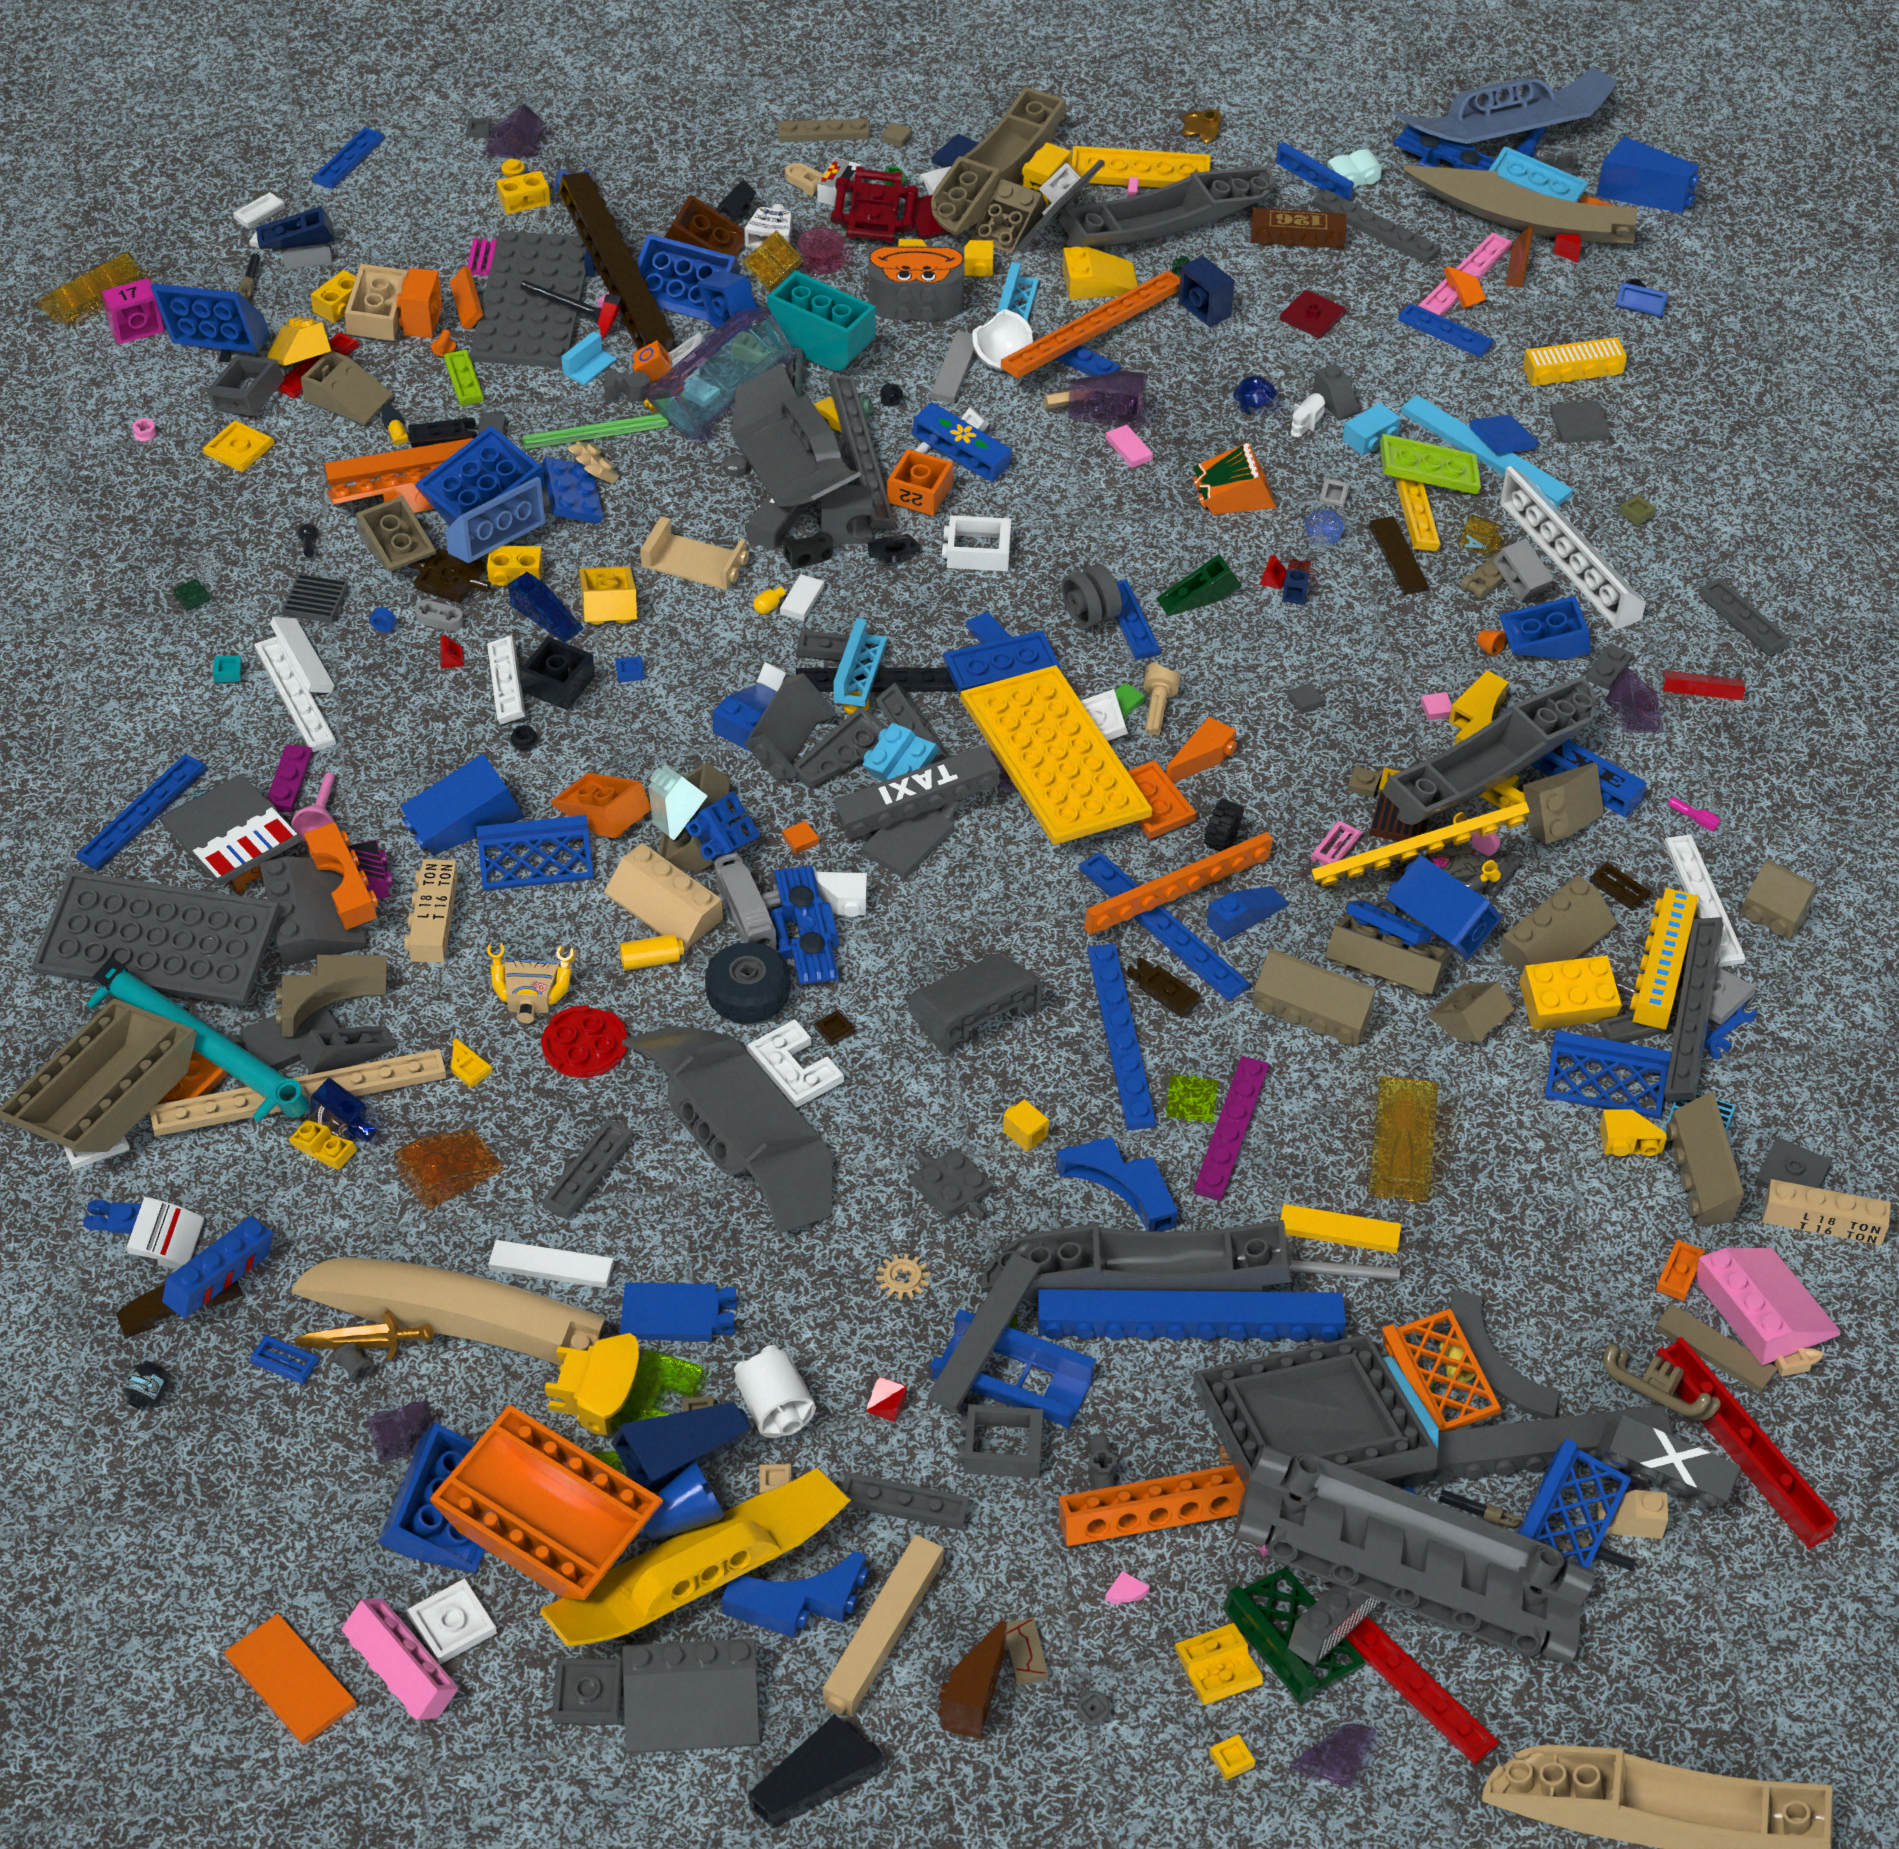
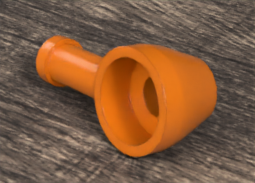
M1482 630L1477 637V645L1485 653L1493 657L1503 650L1507 641L1504 630Z

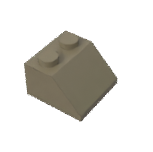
M1767 859L1746 895L1741 914L1745 915L1750 921L1758 922L1771 929L1773 933L1782 935L1790 940L1807 918L1817 885Z
M1499 981L1460 985L1428 1012L1426 1016L1460 1042L1472 1041L1473 1043H1478L1488 1036L1487 1032L1493 1027L1503 1024L1506 1021L1505 1017L1514 1009Z

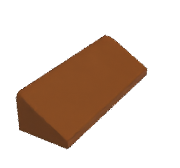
M1529 226L1513 241L1505 281L1506 286L1523 288L1534 229L1532 226Z

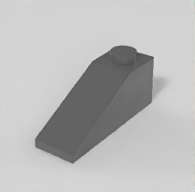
M386 1026L316 1029L310 1031L299 1056L310 1074L361 1064L396 1049L398 1045Z

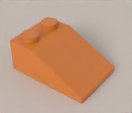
M586 773L551 800L552 806L569 817L586 815L590 831L610 838L622 836L627 828L641 821L644 815L651 810L650 802L641 781L594 773Z

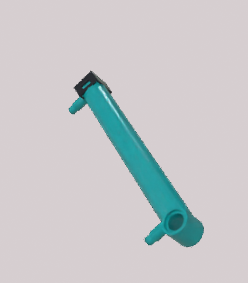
M110 957L92 977L99 988L87 1002V1006L90 1009H94L108 995L112 999H119L125 1003L195 1029L197 1035L193 1048L194 1051L266 1098L253 1115L255 1121L260 1122L275 1106L279 1107L290 1118L302 1116L309 1108V1098L297 1080L285 1077L131 974L125 965L113 957Z

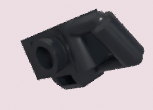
M743 179L719 203L716 211L719 213L723 211L731 221L735 222L739 217L743 218L752 207L749 201L755 198L754 196L757 192Z
M910 534L876 539V541L867 542L869 558H885L887 563L901 561L900 556L909 555L921 550V545Z

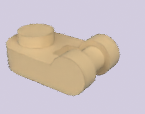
M792 163L785 168V179L788 183L802 189L805 194L810 196L817 192V184L824 174L801 163Z

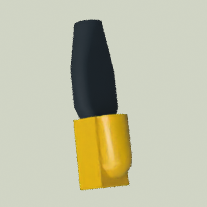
M390 404L383 405L382 422L385 429L388 430L394 446L408 443V436L400 413Z

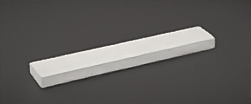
M278 637L255 643V650L307 747H312L313 752L336 745V740Z
M1692 835L1665 838V847L1684 891L1698 895L1694 913L1696 918H1722L1724 926L1717 966L1723 967L1745 963V955Z

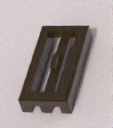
M1608 862L1591 875L1589 879L1590 883L1631 911H1634L1638 905L1640 906L1643 900H1647L1651 894V891ZM1605 872L1608 873L1609 875H1611L1612 877H1614V878L1616 879V881H1614L1613 879H1611L1609 876H1607V875L1604 874V873H1605ZM1625 886H1627L1639 895H1635L1634 893L1626 889Z

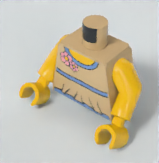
M500 943L501 952L498 955L491 953V945L489 944L487 952L489 957L493 959V965H490L492 987L502 1002L508 1003V1011L518 1012L517 1019L520 1022L531 1023L534 1021L535 1013H549L551 1005L556 1004L568 992L572 969L569 968V964L576 958V952L572 947L570 956L567 958H563L564 947L562 945L558 947L557 956L561 960V966H559V961L505 959L504 964H502L501 959L505 955L503 944Z

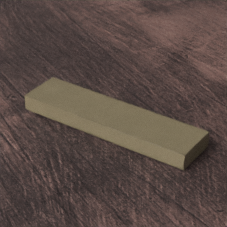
M1673 1304L1656 1323L1655 1330L1675 1342L1677 1338L1682 1336L1699 1357L1760 1394L1777 1372L1778 1368L1768 1363L1762 1366L1751 1351Z

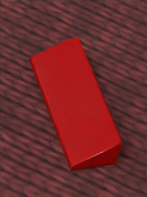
M1664 670L1663 691L1743 700L1745 692L1743 679Z

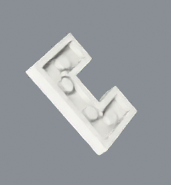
M794 1019L748 1044L747 1052L791 1104L798 1108L843 1083L844 1075L828 1056L805 1069L797 1063L791 1055L810 1046L811 1037Z

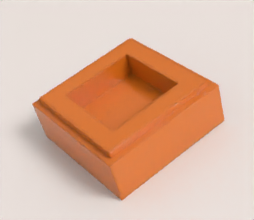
M806 820L782 830V838L795 854L819 844V837Z

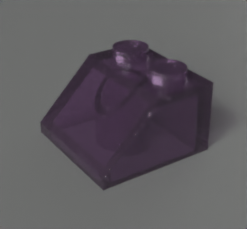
M522 104L494 126L483 154L517 160L524 155L526 157L529 156L536 147L534 145L535 141L542 134L540 130L544 121L529 107Z

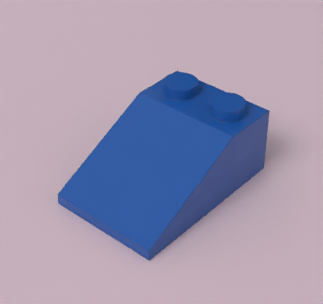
M1576 596L1499 614L1512 654L1568 659L1591 653L1589 630Z
M758 683L727 696L712 712L713 733L750 751L744 743L777 691L762 683Z

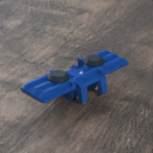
M1411 125L1393 141V145L1422 157L1418 166L1437 167L1444 159L1451 162L1453 168L1488 171L1496 160L1475 151L1476 148L1471 145L1446 140L1418 130Z
M813 865L774 870L782 908L773 909L769 913L771 921L774 922L779 943L777 952L783 956V959H794L799 985L839 979L832 947L839 945V939L831 905L828 902L822 901L819 895ZM785 921H793L794 926L798 927L800 938L791 939V943L789 942Z

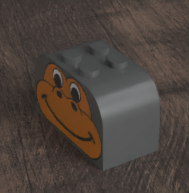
M869 246L868 303L876 306V316L891 320L926 321L947 320L957 316L964 306V247Z

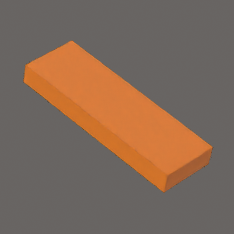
M463 266L449 282L461 326L469 330L483 316L471 269Z

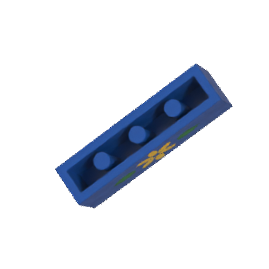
M930 402L914 417L912 430L914 437L977 475L993 482L1010 466L1011 448L950 413L943 407Z

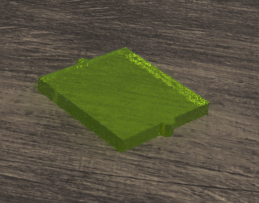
M1170 1075L1166 1117L1186 1119L1188 1122L1192 1120L1213 1122L1218 1080L1197 1078L1196 1075H1192V1077Z

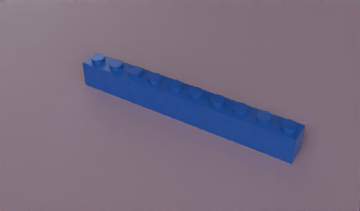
M1038 1289V1336H1046L1050 1339H1057L1061 1336H1076L1080 1339H1089L1092 1336L1108 1337L1114 1340L1122 1337H1138L1142 1340H1149L1153 1337H1168L1171 1340H1180L1184 1337L1199 1338L1201 1340L1230 1338L1234 1341H1240L1245 1338H1260L1263 1341L1286 1338L1293 1341L1321 1339L1331 1342L1336 1339H1343L1346 1324L1343 1293Z

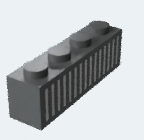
M1336 1584L1295 1622L1288 1648L1315 1666L1357 1627L1366 1616L1375 1610L1382 1601Z

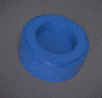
M377 607L370 615L369 621L376 630L387 633L393 630L397 623V618L390 610Z

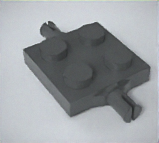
M923 1148L915 1153L914 1158L924 1167L910 1175V1183L947 1220L958 1213L969 1210L979 1221H983V1218L988 1217L989 1212L979 1202L993 1191L994 1185L956 1148L936 1159H933Z

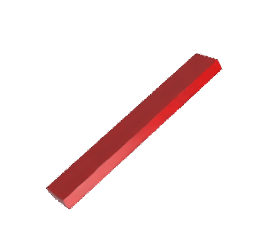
M1368 1616L1346 1636L1347 1640L1362 1658L1475 1766L1499 1746L1500 1742Z

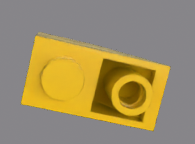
M1633 1109L1603 1110L1599 1128L1604 1154H1614L1615 1156H1625L1627 1154L1654 1156L1663 1153L1667 1139L1666 1132Z

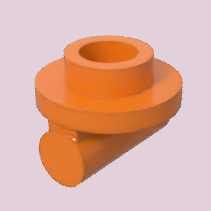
M442 330L439 339L432 343L431 349L435 355L443 357V354L455 352L456 344L450 339L451 332L449 330Z

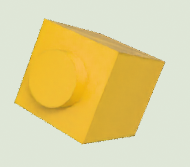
M1025 1099L1016 1106L1012 1105L1004 1113L1003 1132L1025 1151L1028 1152L1048 1137L1049 1119Z

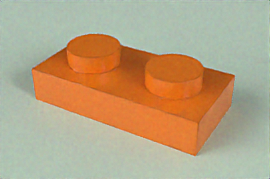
M1676 1240L1655 1291L1685 1301L1697 1273L1699 1257L1704 1256L1705 1250Z

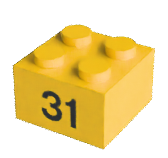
M1046 142L1040 150L1036 151L1034 157L1023 166V187L1042 193L1039 188L1065 163L1071 166V151ZM1042 193L1048 207L1052 202Z

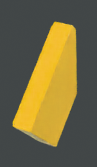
M457 1038L453 1040L451 1071L467 1086L473 1088L493 1072L492 1066Z

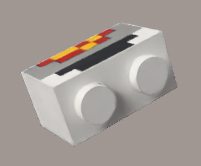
M835 157L817 184L818 202L834 206L837 191L835 188L836 179L844 177L849 181H854L856 166H861V164ZM846 192L844 207L848 201L851 202L852 192Z

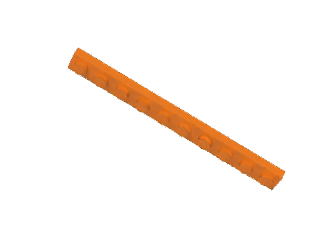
M1168 270L1001 359L1000 368L1017 379L1179 292L1180 277Z

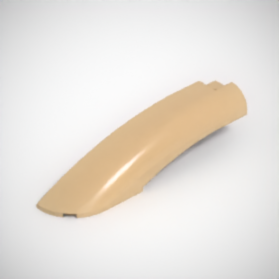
M1539 1745L1523 1749L1514 1753V1758L1503 1766L1498 1765L1485 1784L1482 1794V1801L1535 1820L1585 1834L1661 1849L1832 1848V1785L1762 1781L1716 1775L1658 1763L1626 1754L1623 1749Z

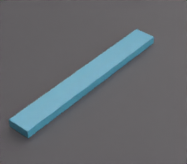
M1416 395L1401 407L1402 414L1459 449L1476 454L1477 460L1505 476L1506 467L1509 466L1522 472L1540 487L1541 491L1554 502L1556 507L1572 496V488L1512 452L1495 454L1468 425L1420 396Z

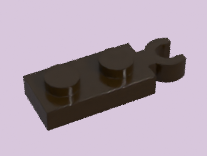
M1139 957L1137 959L1139 970L1134 969L1132 966L1128 967V977L1139 981V988L1179 1017L1183 1018L1200 1003L1201 995L1159 965L1151 969L1148 962L1144 958Z

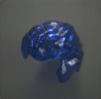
M1251 376L1244 378L1235 388L1233 397L1236 401H1239L1241 411L1250 415L1249 407L1257 409L1266 406L1274 400L1277 391L1268 380L1260 376Z

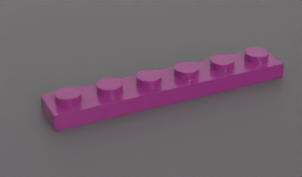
M1241 1056L1194 1186L1193 1194L1222 1202L1268 1072L1269 1063Z

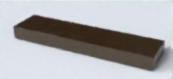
M1394 516L1370 520L1369 528L1402 594L1409 595L1428 591V583Z

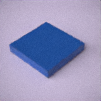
M1512 415L1473 419L1469 425V428L1495 454L1536 449L1538 443Z

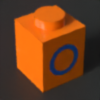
M658 340L633 353L634 364L632 367L634 372L646 373L650 378V383L673 371L670 354Z

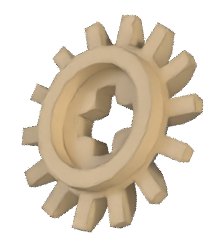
M905 1253L904 1259H899L897 1254L893 1255V1262L887 1259L883 1260L886 1268L878 1266L877 1271L884 1275L876 1276V1281L885 1283L880 1285L879 1289L890 1288L887 1292L888 1297H891L897 1291L898 1300H902L903 1292H906L910 1299L914 1298L912 1290L920 1295L923 1294L924 1291L919 1285L928 1287L929 1282L922 1279L930 1277V1272L922 1273L927 1268L926 1263L919 1266L917 1265L919 1257L916 1256L912 1261L908 1259L909 1254ZM897 1272L910 1273L911 1275L908 1277L909 1282L904 1283L902 1280L897 1282L895 1280L898 1278Z

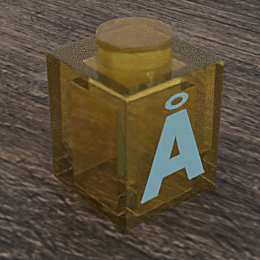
M1472 514L1462 530L1460 547L1488 557L1492 549L1497 550L1502 538V535H1499L1500 524Z

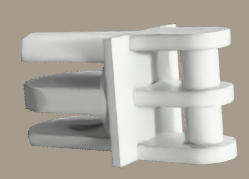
M1314 393L1308 396L1301 405L1294 404L1292 436L1300 437L1308 429L1314 431L1316 422L1324 415L1323 405L1325 401L1323 396Z

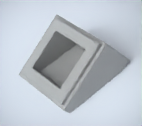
M1325 478L1319 502L1344 507L1350 490V483Z

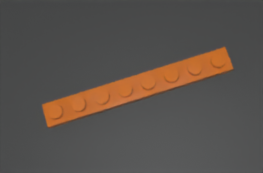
M1265 832L1087 908L1084 929L1089 935L1104 931L1110 926L1130 920L1132 917L1145 911H1151L1161 904L1174 901L1182 895L1197 891L1212 882H1218L1222 878L1236 872H1241L1256 863H1262L1270 857L1273 838Z

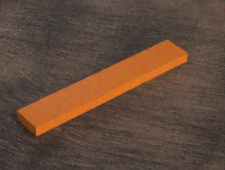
M473 438L324 463L329 486L356 482L361 479L379 478L390 473H395L396 475L406 473V470L420 468L421 470L430 469L431 465L446 461L473 440Z

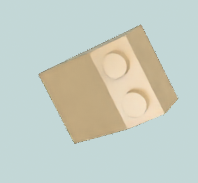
M360 264L345 310L347 335L390 341L395 340L401 308L397 307V295L402 293V280L404 277L407 278L408 270Z

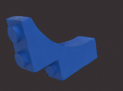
M1113 1137L1095 1139L1090 1143L1075 1147L1069 1146L1057 1151L1056 1170L1060 1177L1081 1178L1112 1190L1134 1209L1146 1231L1162 1232L1176 1228L1178 1210L1153 1157L1135 1159L1125 1164Z
M853 1551L845 1560L832 1569L817 1576L796 1581H766L741 1575L729 1581L721 1599L722 1614L795 1638L799 1628L805 1629L810 1612L843 1623L847 1613L853 1614L856 1608L858 1595L855 1594L858 1587H864L868 1580L870 1569L866 1568V1554Z

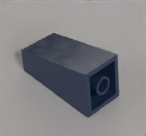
M735 1402L625 1423L619 1427L611 1444L631 1479L650 1492H653L671 1482L687 1466L694 1462L699 1467L738 1446L750 1430L748 1426L750 1421L742 1408L738 1409Z

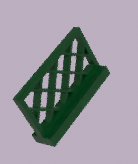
M1284 1567L1243 1589L1237 1586L1229 1590L1223 1610L1294 1698L1303 1706L1313 1699L1314 1694L1363 1668L1366 1661L1345 1637L1329 1652L1328 1661L1322 1659L1314 1666L1327 1670L1326 1677L1318 1681L1309 1671V1666L1313 1665L1288 1648L1292 1635V1623H1295L1301 1617L1300 1615L1293 1614L1294 1604L1307 1606L1310 1609L1316 1601L1291 1571ZM1284 1579L1292 1588L1291 1594L1273 1590L1274 1584ZM1253 1594L1267 1597L1266 1607L1254 1604L1249 1597ZM1272 1599L1290 1603L1289 1611L1284 1612L1272 1609ZM1269 1617L1287 1621L1286 1631L1275 1629L1269 1622ZM1334 1652L1347 1654L1352 1663L1343 1665L1333 1662Z

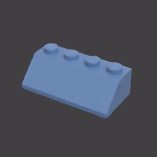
M536 477L459 516L445 531L448 553L470 563L545 524L541 478Z

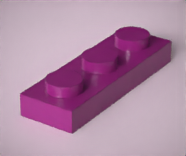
M285 745L266 798L277 808V811L293 812L313 756L312 747Z

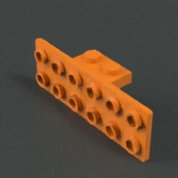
M442 463L433 464L430 466V469L421 471L420 468L409 469L405 471V475L396 476L395 473L385 474L381 476V480L371 481L370 478L356 481V485L346 486V484L331 486L332 490L326 491V494L332 504L382 494L383 501L387 502L403 495L413 513L431 510L434 508L419 492L415 484Z

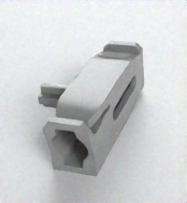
M737 852L717 857L714 861L716 885L742 943H748V941L756 942L757 944L767 945L776 951V930L767 909L781 905L778 890L760 894L749 869L743 864L742 858ZM734 861L733 864L723 866L724 862Z

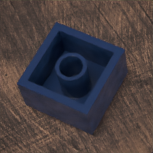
M1201 256L1181 267L1178 303L1210 328L1231 317L1235 280L1206 257Z

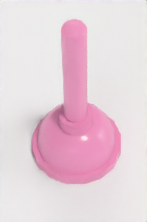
M328 772L324 775L315 805L299 810L293 817L291 825L301 836L302 842L306 843L303 833L334 822L331 814L326 810V804L335 779L333 773Z

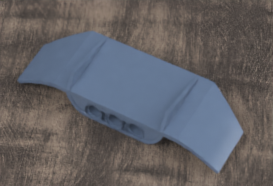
M1592 66L1570 85L1556 92H1553L1548 84L1542 80L1525 77L1462 91L1453 100L1448 116L1421 118L1397 110L1393 114L1412 127L1450 141L1469 144L1589 117L1606 100L1617 84V81ZM1522 86L1523 92L1519 95V88ZM1502 91V98L1499 100L1498 94ZM1481 95L1482 101L1478 104V97Z

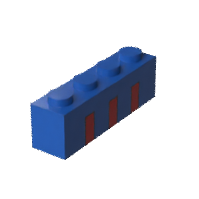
M249 1216L166 1278L162 1302L186 1319L263 1261L269 1255L274 1232L253 1216Z

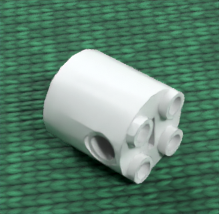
M769 1345L760 1354L753 1356L749 1360L741 1361L734 1367L736 1385L741 1391L759 1433L764 1437L779 1438L792 1435L805 1426L814 1416L816 1410L815 1403L801 1375L798 1373L791 1355L784 1350H779L778 1346Z

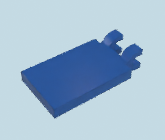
M625 1282L620 1335L631 1333L637 1340L712 1342L713 1334L734 1335V1312L718 1315L719 1309H737L736 1287H725L717 1292L716 1284Z

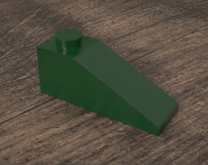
M1219 553L1156 599L1169 617L1221 601L1242 585Z

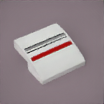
M144 1197L127 1245V1253L157 1259L158 1266L179 1269L192 1259L205 1219L177 1205Z

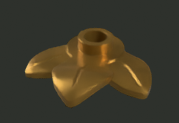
M1215 109L1187 113L1182 117V120L1185 122L1182 128V136L1189 137L1200 134L1203 143H1210L1219 134L1218 127L1222 121L1221 113Z

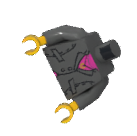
M1459 812L1454 816V824L1463 822L1466 819L1464 812ZM1450 842L1444 844L1445 846L1441 851L1432 854L1426 853V859L1475 892L1482 890L1487 885V880L1496 882L1501 877L1496 862L1489 860L1482 866L1468 842L1457 846Z

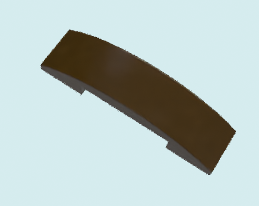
M236 1280L212 1298L210 1301H212L213 1305L216 1306L243 1296L238 1281ZM165 1284L139 1296L116 1312L125 1339L155 1328L154 1322L177 1314L162 1302Z

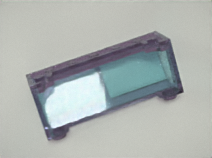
M768 306L740 310L648 388L644 395L686 439H699L701 441L712 434L711 430L714 427L712 422L735 403L736 386L783 363L784 368H787L790 363L789 361L796 354Z

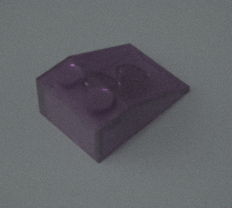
M1119 371L1071 380L1068 419L1118 427L1128 425L1132 429L1141 430L1146 407L1148 374Z

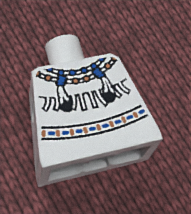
M774 204L772 208H758L745 227V247L766 249L779 236L790 246L791 212L786 211L784 206L780 204Z

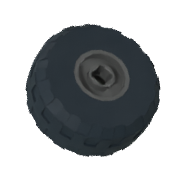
M749 941L748 943H734L732 946H727L712 957L706 968L705 988L709 1004L720 1016L733 1022L751 1024L770 1019L783 1009L789 999L791 980L788 964L779 952L767 945Z

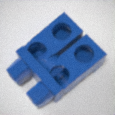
M734 791L692 816L686 825L690 836H697L703 846L700 847V852L705 860L711 859L714 862L717 857L738 850L761 836L749 815L731 825L728 824L746 812ZM727 800L734 805L735 813L729 810ZM741 824L745 825L749 830V837L742 832Z

